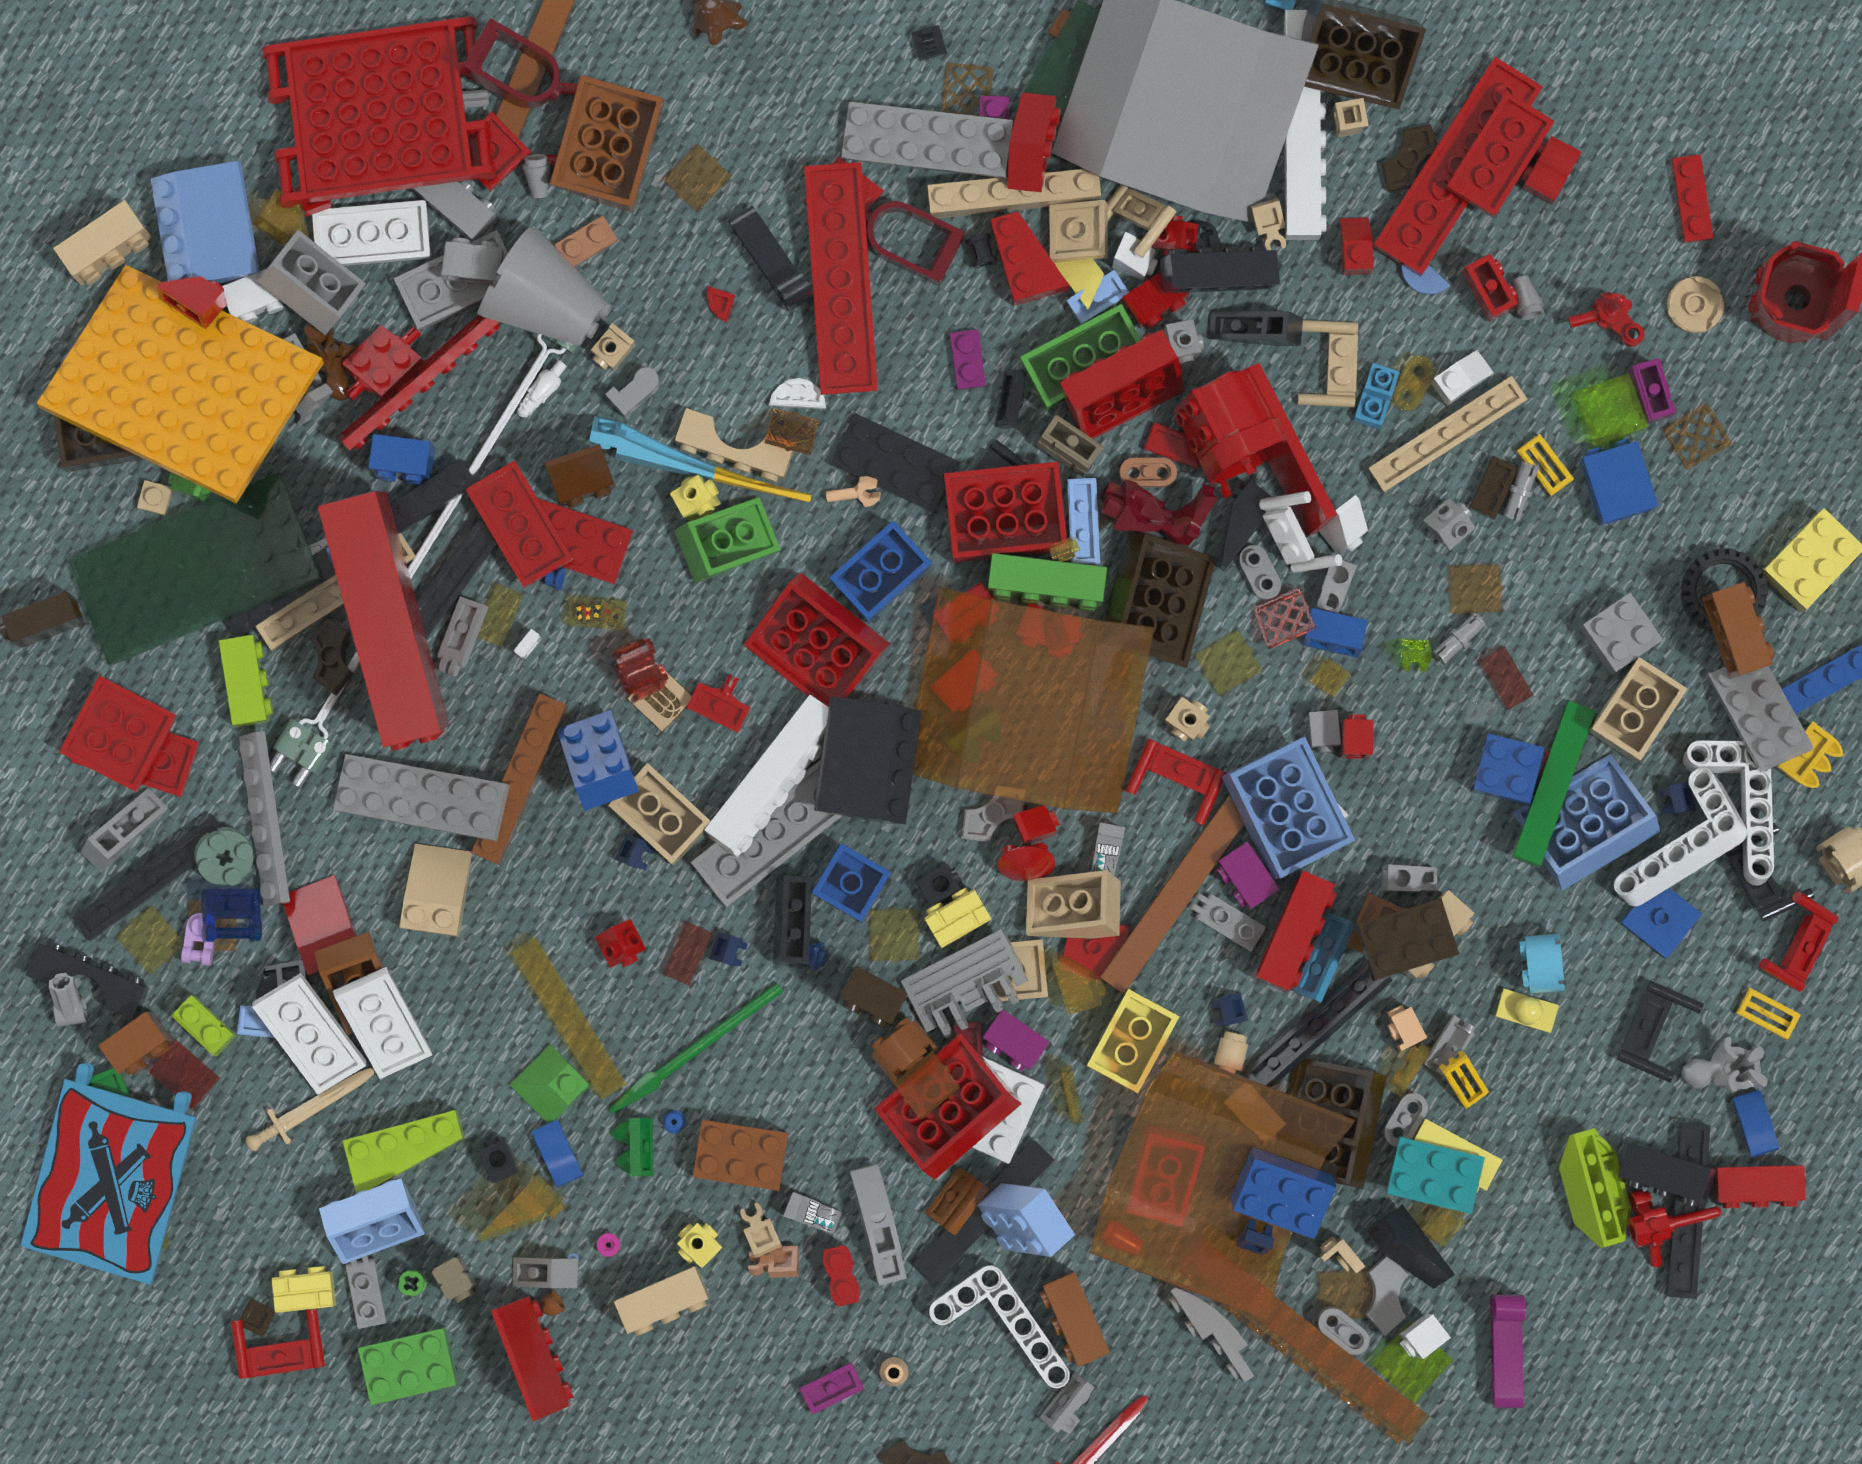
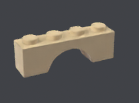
M688 408L685 409L675 438V442L677 445H680L679 450L695 455L698 451L707 454L706 459L709 461L723 464L725 460L734 463L733 468L738 471L750 473V470L761 473V478L775 483L778 479H785L795 450L793 444L790 445L786 441H778L780 439L775 440L774 437H771L772 440L767 439L768 435L761 443L752 448H732L723 443L716 434L713 417Z

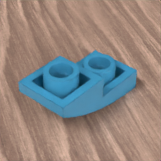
M1372 363L1353 420L1354 422L1381 430L1397 383L1399 371Z

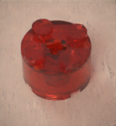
M639 637L609 651L610 659L616 657L617 664L613 667L626 694H634L631 698L632 703H636L664 690L667 683L666 680L669 679L662 664L657 665L654 659L656 650L650 638L643 640L642 637Z

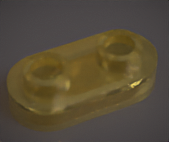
M1415 356L1406 364L1393 393V401L1398 409L1409 412L1415 410L1420 405L1434 374V366L1428 358ZM1421 367L1424 370V375L1416 376L1414 368ZM1410 393L1412 401L1405 402L1402 399V394Z
M1421 1043L1419 1048L1413 1045L1405 1058L1409 1062L1404 1072L1398 1069L1390 1082L1391 1085L1395 1086L1392 1090L1393 1093L1402 1098L1432 1050L1423 1043Z

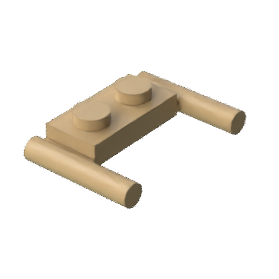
M1123 184L1119 186L1107 203L1108 220L1116 213L1120 218L1148 231L1133 251L1141 258L1145 256L1176 214L1172 207L1166 206Z
M1303 320L1302 332L1329 333L1327 394L1298 393L1297 405L1355 407L1358 323Z

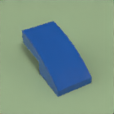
M1761 1090L1734 1097L1732 1102L1751 1158L1779 1150L1777 1138Z
M558 1119L532 1131V1135L557 1188L584 1176Z

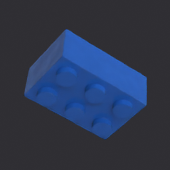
M893 520L829 579L833 586L869 624L932 567V562Z
M611 710L557 729L572 780L584 811L639 792L621 734Z
M1252 1147L1232 1193L1231 1203L1233 1211L1315 1239L1336 1190V1184L1331 1174Z

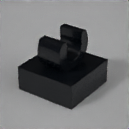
M939 25L911 33L919 61L947 54Z

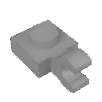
M327 383L318 388L312 386L307 389L302 397V401L299 402L294 412L297 411L300 414V420L297 423L299 426L310 421L314 411L319 409L333 393Z

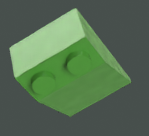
M760 497L687 522L674 530L695 584L781 550Z

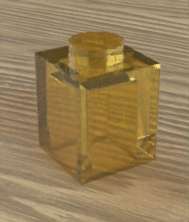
M1438 1206L1420 1228L1435 1243L1444 1248L1466 1223V1220L1461 1217L1464 1212Z

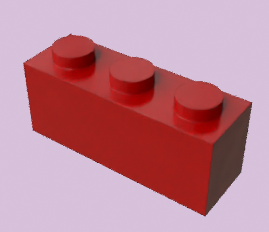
M1804 1165L1713 1168L1717 1169L1714 1176V1202L1722 1203V1208H1740V1202H1751V1207H1769V1201H1780V1207L1798 1206V1201L1806 1200Z

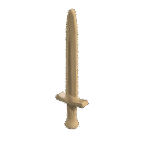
M374 1068L365 1069L346 1078L280 1118L276 1117L273 1109H268L267 1113L274 1124L262 1130L259 1134L247 1136V1147L252 1151H257L263 1142L265 1143L277 1134H280L284 1142L290 1145L292 1140L287 1136V1131L364 1084L375 1074Z

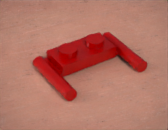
M1148 739L1125 792L1136 796L1146 771L1149 770L1154 774L1205 795L1194 819L1195 823L1204 826L1223 784L1221 776L1227 773Z
M1797 891L1792 897L1793 901L1812 914L1811 916L1805 915L1780 965L1784 969L1766 958L1760 961L1759 968L1794 990L1801 992L1804 990L1805 980H1807L1832 930V925L1838 922L1839 917L1805 894Z
M317 1308L305 1310L309 1339L246 1348L242 1320L230 1321L239 1379L325 1367Z

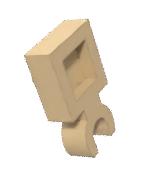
M1278 198L1250 206L1256 233L1258 235L1265 234L1263 246H1266V250H1271L1270 243L1274 239L1279 240L1282 249L1286 248L1285 238L1278 232L1279 229L1286 228Z
M757 1202L754 1204L757 1213L752 1217L747 1216L744 1208L740 1210L743 1221L751 1225V1227L743 1231L755 1258L782 1247L770 1218L762 1221L763 1210Z

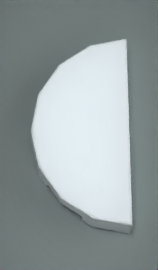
M801 378L789 379L779 385L772 393L769 406L826 409L825 398L821 395L820 389L811 381Z

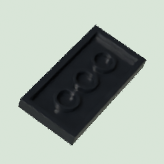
M854 413L830 465L856 478L868 476L877 479L878 488L934 513L945 491L944 473H953L958 461Z

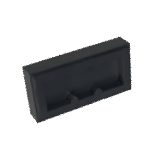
M1017 369L1004 372L995 427L1002 429L1017 427L1019 410L1024 403L1023 388L1026 371Z

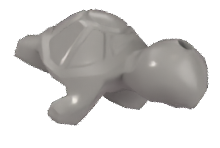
M1730 1037L1722 1040L1710 1061L1693 1059L1683 1067L1681 1072L1684 1080L1693 1088L1702 1089L1713 1082L1717 1087L1734 1093L1737 1090L1750 1087L1762 1089L1767 1085V1079L1761 1074L1760 1060L1764 1055L1763 1048L1759 1046L1753 1050H1746L1740 1047H1731Z

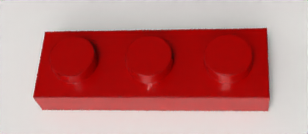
M1701 155L1673 158L1671 161L1683 242L1685 244L1712 240L1713 232Z

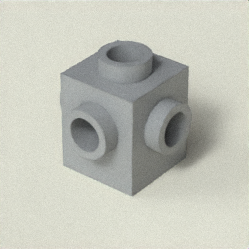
M1194 320L1166 324L1163 332L1178 356L1180 367L1193 364L1204 347L1202 335L1200 332H1196Z
M1449 498L1423 520L1433 537L1449 550L1454 548L1475 529L1470 520L1472 514L1469 509L1462 503L1457 505Z

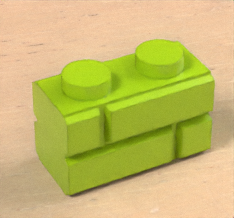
M194 995L188 997L172 1014V1017L213 1056H218L237 1036Z

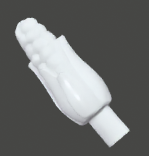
M557 360L550 370L545 369L538 375L534 384L527 390L528 393L518 408L519 416L528 417V415H531L541 403L544 404L547 398L558 389L561 383L559 376L567 367L563 362Z

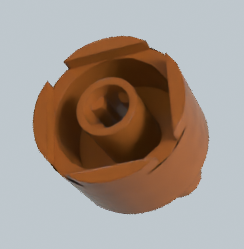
M908 1017L894 1027L896 1032L887 1038L884 1035L872 1045L874 1050L871 1057L893 1084L898 1083L897 1076L901 1075L905 1079L927 1062L929 1058L926 1054L930 1050L935 1053L938 1049L937 1045L916 1020L910 1021Z

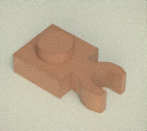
M782 1246L758 1258H755L752 1251L749 1252L750 1261H759L757 1265L748 1266L750 1275L758 1276L768 1271L770 1278L799 1276L798 1246Z

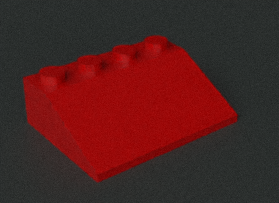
M1163 330L1157 333L1151 332L1146 334L1134 345L1123 346L1114 355L1106 359H1098L1089 368L1081 372H1073L1066 376L1064 381L1060 382L1063 396L1077 429L1092 439L1185 392L1178 356Z
M1058 461L944 473L953 563L992 559V553L1027 556L1067 551L1068 544Z
M803 573L798 574L789 582L744 644V646L807 696H813L827 707H829L830 697L832 696L848 699L890 645L887 640Z
M960 1033L874 1110L920 1169L935 1180L1022 1103L966 1037Z
M531 1296L492 1310L493 1318L532 1422L571 1405L570 1399L574 1398L569 1382L563 1383L559 1372L564 1371L559 1355L553 1356L549 1345L554 1342L549 1328H543L539 1317L543 1316V1312L538 1300L532 1301Z

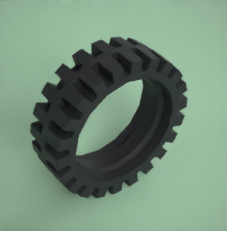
M1731 548L1709 551L1698 557L1683 576L1680 593L1681 600L1683 601L1682 606L1688 613L1690 620L1707 632L1713 633L1707 613L1699 604L1696 589L1700 576L1710 566L1729 564L1742 570L1749 579L1755 597V603L1752 605L1756 615L1761 614L1766 605L1768 589L1766 588L1767 579L1763 576L1764 571L1761 566L1758 567L1753 558H1749L1742 551L1738 552L1736 549Z

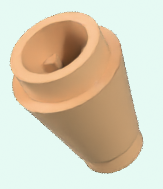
M888 1358L881 1364L880 1377L889 1386H899L908 1377V1366L900 1358ZM895 1367L899 1370L897 1378H891L888 1375L890 1368Z

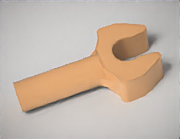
M863 476L859 478V483L856 487L826 491L827 502L857 498L863 503L864 507L872 506L880 500L881 492L868 493L865 490L876 488L878 480Z

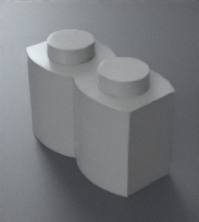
M453 238L452 242H446L442 278L449 281L492 286L495 277L498 275L496 272L503 262V248H499L498 243L482 241L481 245H472L468 239Z

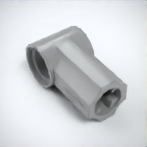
M67 973L56 974L53 979L49 980V990L54 1002L53 1009L57 1026L87 1023V1010H84L87 1009L84 997L79 996L74 977L68 976Z

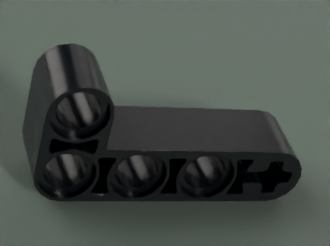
M750 206L728 221L782 303H785L784 306L789 312L814 297L813 290L800 271H797L753 206Z

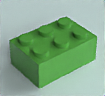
M446 1327L358 1348L370 1405L459 1384Z

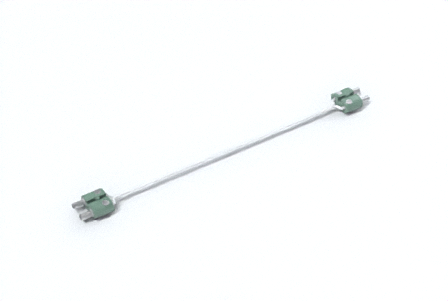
M537 334V341L542 345L543 349L470 466L469 470L473 477L550 353L562 354L565 351L574 354L578 345ZM541 336L554 342L555 345L562 349L550 348L547 350V346L541 339ZM463 494L450 501L441 513L416 557L408 567L410 579ZM357 652L348 665L353 673L360 663ZM344 687L337 696L333 693L330 694L314 720L305 718L298 723L290 719L273 747L277 750V753L270 762L271 771L276 773L285 757H289L299 763L302 767L292 782L299 788L302 787L310 772L315 774L318 772L334 745L327 740L328 732L322 726V723ZM318 723V727L324 736H319L302 724Z

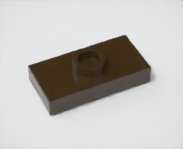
M1492 456L1468 509L1495 520L1519 467Z

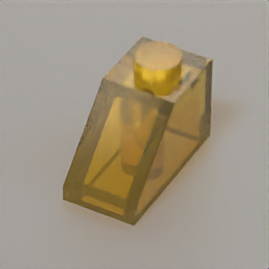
M277 189L267 197L252 222V225L283 246L286 245L297 230L309 238L301 206L297 204L292 208L281 207L279 196L282 193Z
M1059 952L1054 953L1051 962L1068 1015L1101 1006L1102 996L1106 995L1102 979L1097 980L1093 970Z

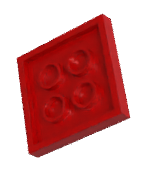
M99 676L59 753L138 792L177 715Z

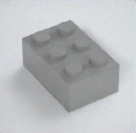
M299 230L286 243L257 281L324 335L340 319L366 284Z

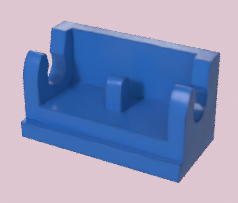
M1311 608L1302 646L1359 658L1368 620Z

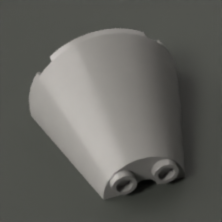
M533 226V228L529 227L519 237L496 272L498 275L495 277L493 285L488 287L477 314L581 346L586 337L591 339L599 327L596 321H599L600 318L605 320L613 305L609 304L543 233Z

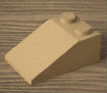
M415 844L400 921L401 929L460 937L472 851Z
M1108 870L1029 880L1027 888L1026 935L1087 939L1119 936L1121 881Z

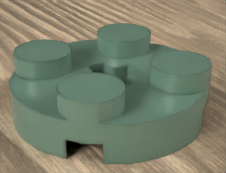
M221 827L210 834L206 833L198 841L194 852L198 871L210 883L216 885H237L248 874L253 864V849L243 833L230 827ZM225 850H228L231 858L223 863L220 862L217 854H223Z

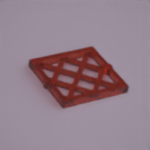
M1301 587L1253 607L1259 623V629L1263 634L1268 649L1316 629L1310 613V607L1307 605ZM1297 596L1301 597L1302 607L1294 605ZM1292 597L1289 603L1283 601L1285 599ZM1279 604L1287 606L1284 615L1275 613ZM1274 605L1271 611L1265 609L1267 607ZM1291 608L1299 611L1296 619L1288 617ZM1261 612L1269 615L1265 623H1262L1260 618ZM1303 613H1307L1308 624L1300 622ZM1273 616L1281 619L1277 628L1269 625ZM1285 621L1294 623L1290 632L1282 630ZM1298 625L1304 627L1295 631ZM1267 629L1275 631L1271 640L1267 637ZM1279 633L1286 635L1284 637L1277 639Z

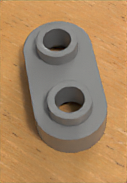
M1257 545L1246 547L1239 556V565L1253 593L1262 600L1275 598L1281 589V581L1266 551ZM1250 555H1257L1259 562L1251 564L1248 559ZM1269 580L1272 583V588L1269 590L1263 589L1262 581Z
M1410 1093L1401 1098L1383 1130L1384 1138L1388 1144L1397 1147L1399 1138H1395L1392 1133L1395 1127H1400L1403 1130L1401 1137L1412 1140L1428 1112V1104L1423 1096L1417 1093ZM1410 1102H1414L1418 1106V1110L1415 1113H1410L1407 1109Z
M1327 1306L1319 1312L1317 1323L1321 1332L1344 1351L1352 1355H1358L1368 1348L1370 1339L1366 1329L1342 1309L1336 1306ZM1329 1316L1337 1317L1334 1324L1327 1323ZM1351 1334H1358L1359 1339L1356 1342H1350L1349 1336Z

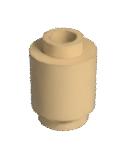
M1225 1031L1224 1038H1220L1214 1064L1219 1066V1072L1235 1076L1236 1070L1242 1071L1248 1049L1246 1036Z

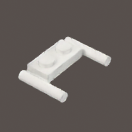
M1308 491L1264 498L1259 502L1260 508L1266 511L1263 518L1286 564H1291V570L1294 573L1342 565V557L1339 554L1314 557V553L1291 507H1289L1309 503L1311 501V494Z

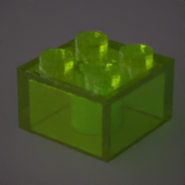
M1629 373L1576 391L1571 396L1590 450L1644 432L1648 428Z

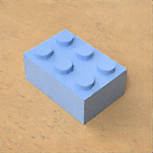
M402 1178L387 1181L379 1187L368 1191H360L352 1197L341 1201H333L327 1206L319 1208L326 1236L342 1264L425 1234L416 1204Z
M1001 1183L977 1205L983 1213L981 1215L983 1221L993 1228L998 1236L996 1238L997 1242L1007 1251L1051 1257L1075 1235L1047 1191L1042 1188Z

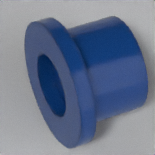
M559 568V570H555L545 576V584L554 586L556 590L560 591L564 583L565 569Z
M679 1111L668 1112L663 1119L664 1128L672 1134L680 1133L686 1126L685 1116ZM673 1119L677 1121L675 1125L672 1124Z

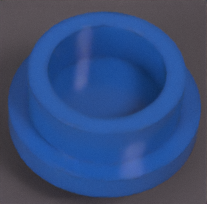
M818 942L817 944L811 943L809 945V963L806 965L811 966L812 970L817 971L820 966L824 967L827 962L829 952L825 949V943Z

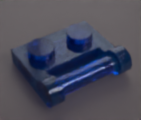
M204 889L201 891L203 919L201 935L203 942H214L215 939L261 940L262 923L259 889ZM249 919V927L216 928L215 920Z

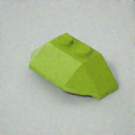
M1595 1128L1569 1136L1559 1170L1573 1222L1600 1248L1624 1242L1627 1235L1625 1232L1628 1227L1631 1206L1624 1180L1618 1177L1620 1165L1616 1151L1605 1139L1599 1136V1132Z

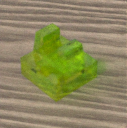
M1401 639L1400 651L1403 671H1409L1411 662H1419L1420 672H1426L1429 663H1431L1432 656L1430 640Z

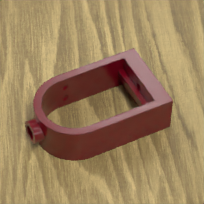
M492 18L489 19L459 72L522 108H536L545 104L549 99L555 102L563 89V86L558 84L560 70L555 58L545 49ZM497 38L537 60L547 69L550 76V87L546 92L537 96L524 95L480 69Z
M899 201L882 204L874 212L868 210L865 215L868 242L872 251L878 257L940 287L965 236V231ZM891 212L904 213L947 234L929 271L883 249L876 242L873 230L875 224L882 216Z

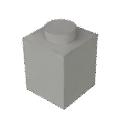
M1338 710L1309 712L1307 714L1310 748H1317V753L1334 752V747L1341 745Z

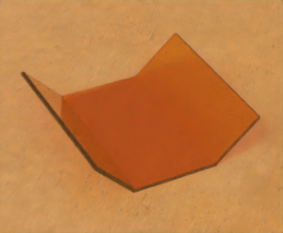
M939 586L916 709L922 710L913 775L958 789L1062 809L1118 813L1154 627L1078 617L995 601Z
M1175 1051L1150 1084L1108 1181L1090 1253L1268 1320L1283 1254L1293 1231L1233 1211L1231 1196L1252 1147L1320 1170L1325 1157L1349 1130L1355 1120ZM1251 1218L1257 1220L1255 1229L1259 1233H1262L1265 1225L1273 1226L1272 1237L1275 1238L1273 1248L1264 1255L1236 1247L1239 1235L1242 1234L1247 1221Z

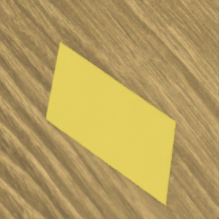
M1090 259L1054 263L1076 294L1085 289L1080 299L1086 308L1089 309L1104 276L1096 262Z

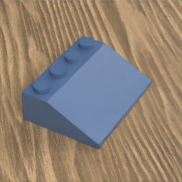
M241 161L181 170L151 178L168 281L201 276L209 282L214 280L221 284L260 273Z
M1305 737L1221 776L1272 879L1282 878L1355 841Z
M1611 754L1574 775L1571 779L1542 861L1562 891L1660 832L1656 814ZM1524 805L1513 812L1521 828H1523L1529 806Z

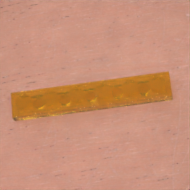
M535 937L512 951L511 953L601 1099H605L626 1086L627 1083L538 939Z

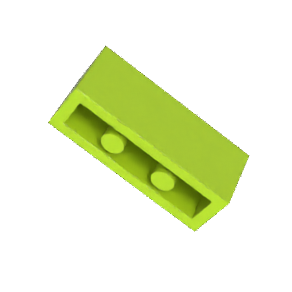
M254 635L219 640L232 725L237 728L270 722L269 715L273 714L271 697L266 698L264 687L269 686L267 670L261 669L260 658H264L262 641H257Z

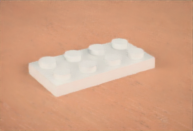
M426 200L329 208L312 215L314 243L343 266L431 258Z
M387 967L333 991L336 1001L379 1079L432 1056L426 1039Z
M302 973L252 1003V1008L318 1095L366 1066L365 1058Z

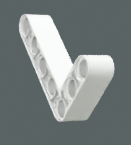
M1695 741L1690 744L1683 755V764L1687 770L1693 772L1695 769L1705 767L1712 773H1740L1742 821L1747 829V836L1742 842L1743 874L1746 881L1750 884L1762 885L1768 880L1774 870L1771 768L1760 773L1755 763L1750 760L1749 752L1743 741ZM1697 751L1702 753L1705 760L1703 762H1696L1691 757V752ZM1720 753H1730L1733 757V762H1724L1720 757ZM1750 780L1759 781L1762 784L1763 790L1756 791L1752 789L1749 783ZM1750 809H1760L1764 817L1762 819L1754 818L1751 815ZM1751 837H1761L1764 841V847H1756L1752 843ZM1760 864L1763 866L1765 875L1755 874L1752 870V865Z
M1705 767L1695 769L1689 776L1688 781L1708 820L1617 876L1614 881V889L1628 905H1642L1745 840L1747 836L1745 824L1722 783L1709 769Z
M987 1265L982 1267L931 1304L929 1309L931 1319L936 1324L946 1325L987 1297L1044 1381L1053 1388H1061L1067 1384L1069 1380L1067 1366L1003 1273L996 1266ZM987 1270H993L998 1274V1282L992 1287L985 1286L982 1282V1275ZM963 1287H970L974 1290V1299L969 1303H963L958 1299V1292ZM1009 1294L1014 1297L1015 1305L1011 1310L1004 1311L999 1307L998 1300L1002 1295ZM940 1303L947 1304L951 1309L950 1316L945 1320H940L934 1315V1308ZM1021 1318H1026L1031 1322V1330L1025 1335L1018 1334L1015 1330V1323ZM1038 1342L1045 1343L1048 1347L1047 1355L1041 1359L1035 1358L1031 1353L1032 1346ZM1055 1366L1061 1367L1064 1370V1378L1058 1383L1051 1382L1048 1378L1049 1370Z

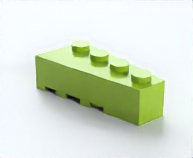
M453 1110L343 1140L356 1193L383 1185L385 1182L392 1180L465 1139L459 1112L458 1110Z

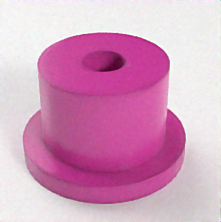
M603 1234L597 1241V1249L603 1256H613L620 1249V1241L614 1234ZM607 1242L611 1243L610 1248L606 1246Z

